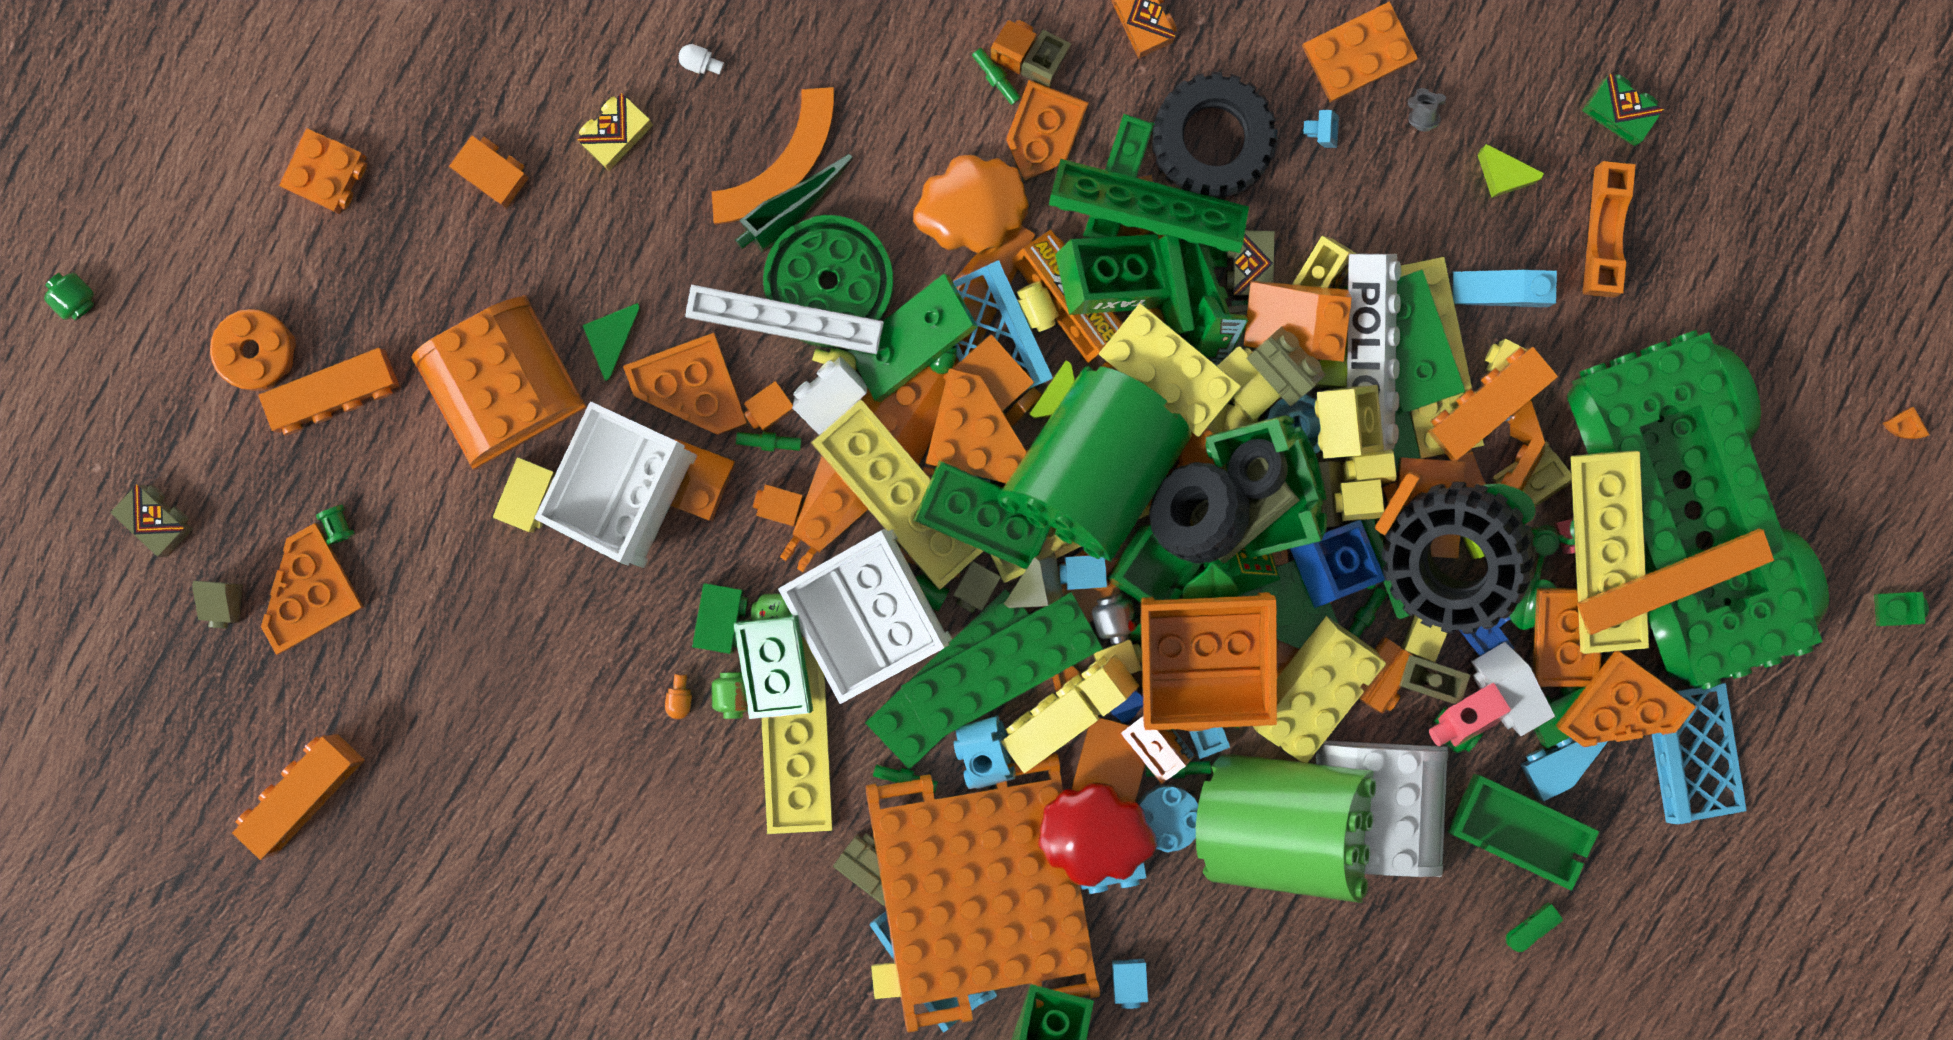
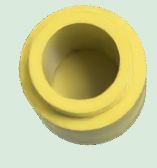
M1040 281L1017 291L1019 296L1017 301L1030 329L1037 328L1038 332H1041L1056 324L1054 319L1059 316L1047 287L1043 288Z

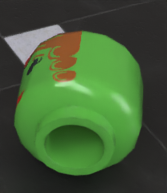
M742 672L720 673V678L712 682V708L717 712H723V718L725 719L743 718V712L748 711Z

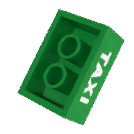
M1157 234L1070 239L1055 254L1069 315L1132 311L1139 303L1147 309H1154L1172 295Z

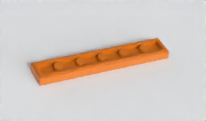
M1757 529L1578 602L1577 606L1587 633L1593 635L1774 561L1764 530Z

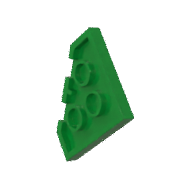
M1293 560L1277 567L1281 580L1240 594L1237 597L1257 596L1258 593L1270 592L1271 595H1275L1277 640L1301 649L1326 616L1336 623L1338 621L1330 603L1314 608L1297 564Z

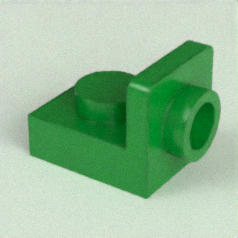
M1923 592L1874 594L1876 626L1925 624V617L1928 616L1929 606L1927 599L1923 596Z

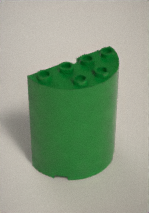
M1089 366L1085 367L999 493V504L1011 513L1017 511L1027 516L1028 521L1038 528H1044L1046 525L1057 529L1055 531L1056 536L1062 541L1069 544L1075 542L1084 547V551L1096 559L1102 557L1111 562L1192 437L1190 427L1180 413H1171L1164 407L1167 402L1166 399L1142 382L1111 368L1100 366L1097 371H1093Z

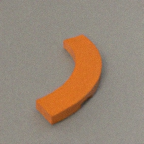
M834 87L802 89L800 116L792 139L780 157L767 170L739 186L712 191L714 225L739 221L762 202L804 181L819 159L831 128L834 110Z

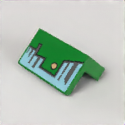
M1203 296L1193 316L1195 329L1184 334L1183 338L1217 365L1233 351L1248 319L1245 315L1224 314L1215 297Z

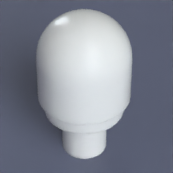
M694 44L684 46L679 52L680 64L685 69L698 74H705L706 70L720 75L724 62L711 58L712 53L708 49Z

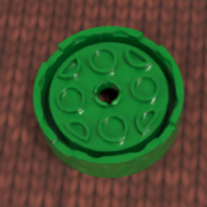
M820 215L791 226L774 243L764 267V292L766 299L878 321H883L892 302L894 276L889 256L883 244L867 227L846 217ZM829 271L837 275L838 283L834 288L824 289L820 286L819 279L824 272ZM800 340L817 347L836 348V346Z

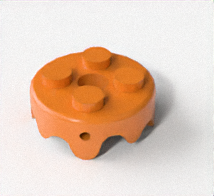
M240 310L227 316L215 329L210 345L211 360L217 373L229 384L244 390L266 391L275 387L276 382L290 372L293 365L296 340L294 335L276 316L261 310ZM254 340L259 346V352L254 358L248 359L243 353V347L248 341Z

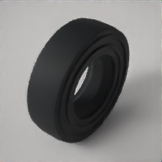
M1253 439L1240 445L1231 456L1228 465V473L1239 482L1244 495L1252 499H1264L1276 493L1283 485L1288 471V464L1282 451L1276 453L1274 444L1263 439ZM1256 458H1265L1268 462L1267 474L1260 480H1250L1247 475L1249 464Z

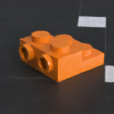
M306 128L279 186L340 215L342 208L347 209L353 198L351 190L356 179L360 180L366 171L367 163L365 160L367 157L359 151Z

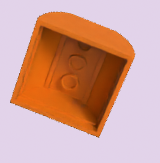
M526 295L508 299L484 309L431 338L411 356L464 452L469 465L474 470L587 409L585 402Z
M1270 592L1258 593L1257 596L1171 600H1154L1153 597L1142 598L1141 657L1144 731L1277 725L1275 595H1271Z

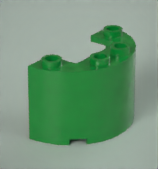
M1286 415L1211 434L1206 437L1208 456L1214 460L1215 465L1218 467H1222L1226 463L1227 472L1229 461L1235 450L1243 443L1253 439H1263L1272 442L1276 453L1282 451L1286 457L1288 471L1285 481L1299 501L1243 548L1246 549L1248 558L1320 542L1325 534L1327 514L1321 513V506L1323 504L1322 501L1326 500V492L1321 469L1314 449L1301 427L1294 428L1292 425L1294 424V419Z

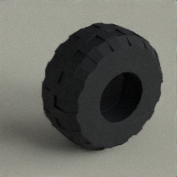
M1193 462L1176 468L1165 477L1155 492L1149 509L1151 530L1158 543L1176 557L1191 563H1210L1226 556L1241 541L1249 523L1250 504L1249 499L1243 493L1241 485L1230 473L1210 463ZM1208 500L1207 514L1202 521L1191 526L1190 518L1193 510L1198 504Z

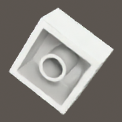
M1506 642L1471 661L1477 671L1473 677L1479 688L1482 689L1494 682L1510 707L1511 711L1501 720L1507 729L1512 727L1520 736H1523L1555 717L1530 666Z

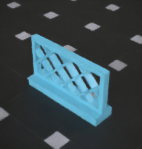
M999 260L953 281L956 287L966 283L963 292L958 290L963 300L967 297L983 303L978 318L975 321L977 326L996 332L994 338L997 341L1000 334L1013 339L1016 346L1012 358L1015 360L1017 352H1019L1023 363L1016 362L1027 369L1030 378L1034 381L1028 389L1053 379ZM981 275L984 276L988 285L984 300L966 293L970 281ZM990 293H992L996 304L988 301ZM986 305L999 309L1002 318L998 329L980 323ZM1004 321H1005V324H1006V326H1007V328H1008L1010 334L1007 333V332L1001 331V330H1002V327H1003V324H1004ZM978 328L972 332L968 343L962 340L958 342L967 346L964 355L959 344L955 345L957 346L959 362L968 355L970 348L975 349L977 347L972 342Z
M1726 683L1705 690L1701 687L1676 691L1693 703L1696 708L1676 733L1652 734L1666 823L1685 824L1694 820L1747 811ZM1717 691L1719 705L1712 713L1701 703L1709 692ZM1692 695H1698L1696 699L1691 697ZM1697 709L1709 717L1701 732L1688 723ZM1715 722L1723 728L1724 737L1718 745L1706 736ZM1684 728H1687L1697 736L1689 750L1680 745L1679 736ZM1702 741L1714 749L1706 764L1694 755ZM1720 754L1729 763V769L1724 777L1711 768ZM1690 759L1702 768L1694 782L1685 776L1684 768ZM1707 773L1720 781L1712 795H1709L1699 787ZM1725 786L1734 793V806L1725 807L1717 801ZM1697 792L1708 801L1700 812L1691 813L1690 799ZM1713 805L1717 807V809L1710 810Z

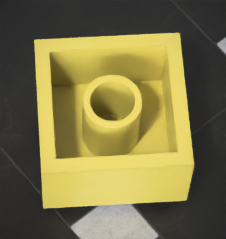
M1378 385L1338 388L1317 392L1315 413L1320 418L1321 431L1318 435L1319 448L1323 451V458L1358 456L1384 450Z

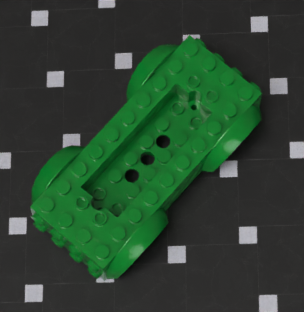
M1697 330L1670 339L1671 346L1669 347L1667 342L1663 341L1639 350L1641 357H1637L1636 352L1609 361L1610 368H1607L1605 363L1580 371L1581 378L1572 381L1573 386L1566 397L1588 454L1635 450L1640 452L1645 575L1706 551L1699 549L1695 543L1697 534L1702 531L1709 532L1712 535L1714 542L1711 548L1757 529L1764 530L1774 561L1647 612V617L1668 677L1681 681L1682 685H1692L1694 689L1702 687L1705 690L1722 684L1720 678L1733 676V679L1749 675L1752 673L1751 667L1763 665L1766 668L1782 663V656L1794 654L1796 657L1814 651L1813 645L1823 642L1817 627L1828 611L1829 590L1824 570L1810 545L1799 534L1780 527L1750 441L1756 435L1760 426L1761 406L1757 388L1749 370L1732 350L1714 344L1709 332L1699 335ZM1679 470H1684L1691 476V484L1686 489H1679L1673 483V476ZM1689 501L1696 502L1700 507V514L1694 520L1687 518L1684 513V507Z

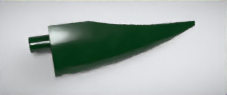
M848 154L810 178L762 202L739 220L746 231L734 239L737 245L744 249L751 242H754L762 253L766 251L787 229L796 225L820 201L853 160V157Z

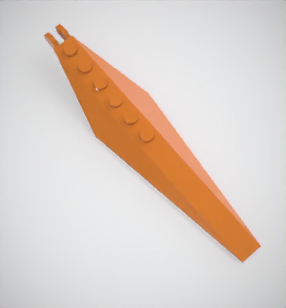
M1022 226L1019 233L1007 236L998 250L985 255L976 254L953 281L999 260L1009 284H1011L1018 270L1012 259L1023 247L1033 241L1035 234ZM981 275L972 279L966 293L984 300L988 290L984 276ZM966 283L957 286V290L963 292ZM990 293L988 301L996 304L992 293ZM965 297L963 301L976 321L983 303ZM986 305L980 323L990 326L998 309ZM978 326L972 344L978 346L988 329ZM972 332L969 335H967L964 339H962V341L968 343ZM958 343L964 355L967 346ZM957 356L953 368L959 363ZM930 366L923 369L881 403L874 401L868 387L867 393L861 398L918 466L931 442L946 382L943 378L946 374H937L932 371ZM821 456L794 528L793 538L780 556L785 561L791 558L800 541L811 547L798 562L797 569L801 572L805 571L817 552L820 553L869 510L823 456Z

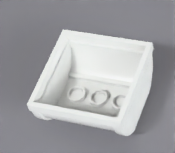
M590 401L534 519L628 566L631 563L645 568L648 561L646 556L690 463L694 464L698 455L684 449L685 445Z
M887 529L879 531L778 589L792 616L798 615L800 630L840 704L949 646L948 642L952 640L949 632H944L895 540L898 538L894 530L887 531Z
M1325 740L1317 750L1316 764L1374 771L1373 778L1376 780V793L1371 798L1370 808L1374 820L1371 831H1366L1364 838L1365 844L1370 846L1371 855L1368 864L1365 866V874L1442 877L1448 747Z

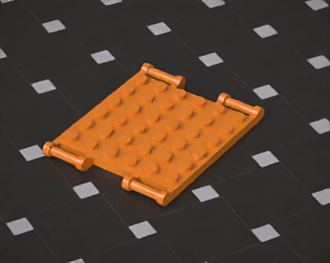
M1052 753L1026 773H1023L1017 763L1008 764V768L1014 766L1016 776L1048 770L1049 780L1007 787V781L995 784L996 789L942 799H934L933 783L930 774L921 775L920 779L883 786H877L876 783L866 785V795L894 961L908 1033L918 1031V1027L961 1020L962 1023L972 1021V1010L968 995L1029 983L1042 987L1041 981L1084 973L1085 983L1051 990L1078 997L1088 996L1089 999L1100 997L1080 885L1072 882L1063 868L1050 866L1045 853L1038 846L1044 808L1063 792L1057 753ZM922 792L923 802L880 809L879 799ZM957 997L958 1007L915 1014L914 1005ZM1036 999V1009L1041 1008L1044 1005L1043 1002Z

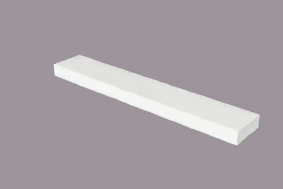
M691 285L685 317L872 354H878L884 323L883 321Z

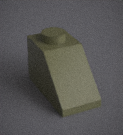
M193 581L192 588L198 620L209 621L208 627L228 629L229 623H239L243 584Z
M1409 655L1399 686L1457 704L1463 699L1470 675Z

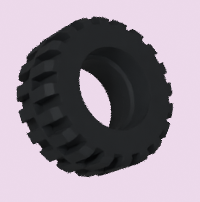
M1212 72L1211 76H1204L1202 73L1193 76L1192 80L1188 82L1184 80L1176 86L1172 93L1170 92L1167 95L1162 106L1159 108L1154 122L1152 150L1156 154V164L1159 170L1164 171L1167 175L1165 179L1171 185L1175 183L1182 190L1225 200L1228 196L1234 195L1235 197L1242 194L1248 187H1252L1259 180L1275 153L1278 130L1275 129L1274 125L1276 122L1274 111L1269 110V101L1265 95L1259 96L1256 93V86L1251 82L1247 85L1240 82L1241 77L1231 74L1230 77H1224L1222 72ZM1217 108L1227 111L1239 121L1243 128V148L1240 154L1226 165L1210 166L1196 160L1185 146V126L1188 120L1202 109Z

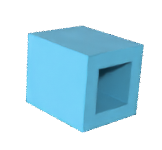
M1092 556L1065 557V564H1059L1060 583L1066 584L1067 590L1107 587L1105 559L1102 557L1100 559Z
M1112 960L1115 1004H1121V1008L1125 1009L1140 1008L1141 1002H1148L1145 960Z

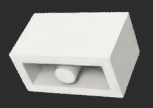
M841 356L835 362L827 361L818 370L817 374L819 376L811 383L808 381L804 382L793 394L795 397L792 408L819 435L867 393V386L863 378Z

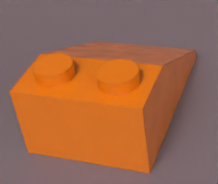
M1250 281L1246 316L1248 322L1245 326L1243 345L1257 348L1282 326L1286 332H1291L1297 337L1299 346L1308 356L1320 360L1344 362L1352 299L1349 290Z

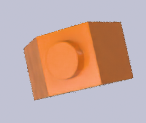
M1008 20L991 47V60L1020 74L1022 63L1037 39V34L1032 32L1034 28L1020 20H1016L1015 23Z

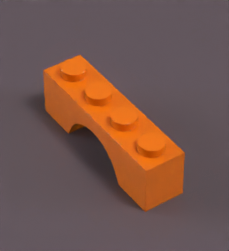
M1603 161L1595 167L1582 293L1584 295L1615 298L1623 294L1626 260L1623 254V232L1628 206L1633 197L1636 164Z

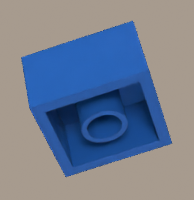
M1361 520L1326 532L1320 542L1290 549L1314 608L1385 580Z

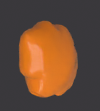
M975 155L958 156L951 160L945 174L932 176L925 182L922 196L913 210V222L921 232L934 238L946 250L950 251L966 247L980 255L992 253L1002 246L1007 236H1013L1020 232L1022 222L1028 214L1029 203L1017 168L1008 166L999 158L984 161Z

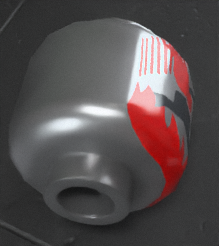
M1122 594L1098 599V605L1092 610L1097 635L1103 639L1110 638L1111 644L1129 640V633L1135 631L1138 625L1132 601L1123 598Z

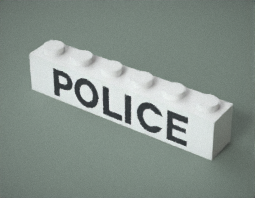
M1349 254L1348 290L1352 299L1348 323L1347 387L1378 385L1384 450L1394 449L1399 436L1398 426L1395 424V411H1397L1399 406V395L1395 392V379L1398 378L1400 370L1399 361L1396 359V346H1398L1400 341V330L1396 327V314L1399 312L1401 305L1400 296L1397 294V281L1401 276V265L1397 261V254Z

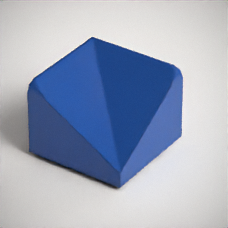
M1134 691L1127 700L1110 712L1127 725L1143 707V697Z

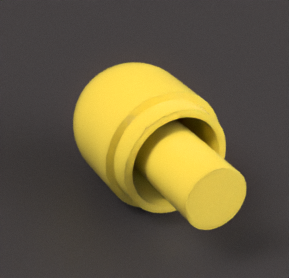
M831 348L830 352L815 349L813 361L825 364L829 360L835 362L841 356L855 371L857 370L856 360L852 353L838 348Z

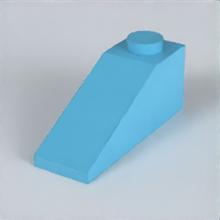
M1501 270L1453 272V301L1455 305L1550 307L1556 303L1557 271Z

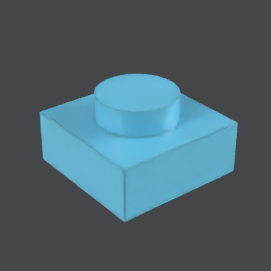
M1223 727L1210 728L1203 731H1189L1199 759L1230 748Z

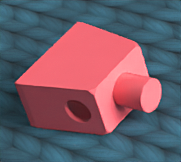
M1493 682L1447 709L1438 718L1439 724L1429 729V733L1437 746H1441L1451 740L1452 744L1456 747L1497 725L1511 709Z

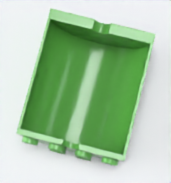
M1224 754L1212 765L1214 775L1211 782L1205 781L1203 784L1196 817L1197 856L1205 861V867L1202 872L1208 880L1216 883L1362 903L1368 889V882L1365 878V866L1370 860L1371 849L1369 845L1365 844L1364 838L1365 832L1371 831L1374 820L1373 813L1370 812L1371 798L1376 793V780L1373 778L1374 771L1235 754Z

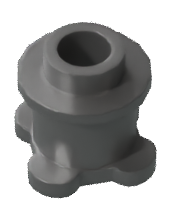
M1425 88L1417 89L1416 95L1408 99V106L1413 108L1408 117L1409 123L1419 131H1430L1439 126L1441 122L1440 115L1438 114L1439 106L1445 104L1446 97L1443 94L1429 92Z

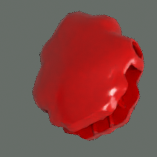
M1092 782L1088 783L1080 791L1064 790L1055 800L1045 806L1038 846L1045 853L1050 866L1063 868L1070 880L1076 884L1094 887L1108 876L1121 880L1131 877L1139 865L1153 856L1157 848V839L1155 833L1146 822L1144 810L1138 803L1122 801L1112 785Z

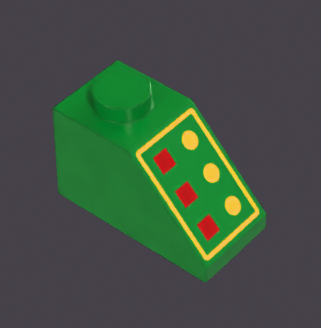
M1241 549L1225 564L1219 559L1213 561L1233 578L1238 587V595L1281 580L1272 553L1248 558L1246 549ZM1204 563L1205 569L1208 567L1210 563Z

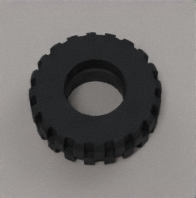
M1453 482L1449 488H1446L1444 484H1439L1431 487L1428 493L1420 492L1402 509L1386 535L1387 542L1383 546L1382 558L1387 562L1383 567L1385 580L1391 581L1392 584L1389 590L1395 600H1401L1404 604L1402 609L1410 616L1416 615L1422 619L1420 623L1429 628L1434 625L1441 627L1442 632L1451 634L1455 630H1462L1464 634L1476 633L1480 626L1486 630L1498 624L1500 618L1506 619L1514 612L1532 581L1535 572L1533 564L1536 560V547L1531 545L1534 537L1530 526L1523 525L1521 520L1524 516L1517 507L1512 509L1506 504L1508 499L1500 493L1495 496L1487 492L1488 487L1476 484L1472 488L1466 487L1465 482ZM1448 534L1460 535L1472 540L1481 548L1486 556L1488 563L1487 574L1483 578L1474 581H1459L1447 576L1437 567L1432 558L1430 548L1432 541L1439 536Z

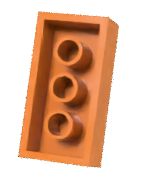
M338 734L323 735L321 738L316 736L303 749L306 755L298 762L292 761L281 772L284 778L275 786L273 784L268 786L259 795L258 799L261 802L253 810L248 808L235 821L239 826L232 834L259 860L277 855L365 761Z

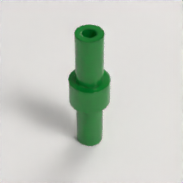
M982 47L972 54V57L987 74L985 77L993 88L997 87L1011 105H1014L1022 98L1006 79L1008 77L1007 73L1000 65L996 66Z
M763 431V434L737 432L736 445L761 447L762 451L774 452V449L800 451L801 438L775 436L776 432Z
M1377 587L1365 606L1359 607L1353 619L1355 621L1348 631L1359 638L1366 627L1370 628L1376 619L1374 614L1388 595L1384 590Z
M1210 761L1189 762L1184 768L1174 774L1172 779L1185 778V775L1211 774ZM1146 765V777H1155Z
M876 764L873 777L894 783L920 779V776L914 775L912 770L902 768L899 771ZM932 780L933 793L935 794L938 781Z

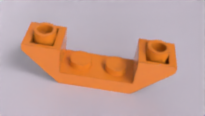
M1530 400L1511 415L1508 423L1511 424L1510 436L1529 446L1522 445L1515 459L1518 465L1513 473L1508 471L1501 481V484L1509 485L1522 491L1545 453V441L1532 401ZM1478 480L1476 484L1485 485L1486 483Z

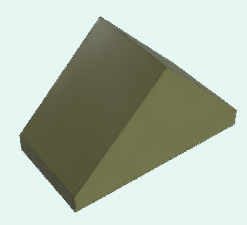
M1042 30L1022 63L1021 75L1050 87L1071 43Z
M1048 549L1034 557L1004 605L1008 608L1049 606L1063 597L1056 556L1053 550Z

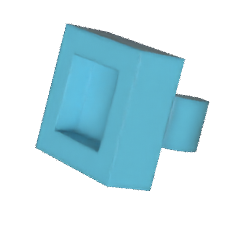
M1319 110L1318 121H1304L1303 134H1307V137L1318 138L1317 142L1324 148H1337L1339 116L1332 110Z

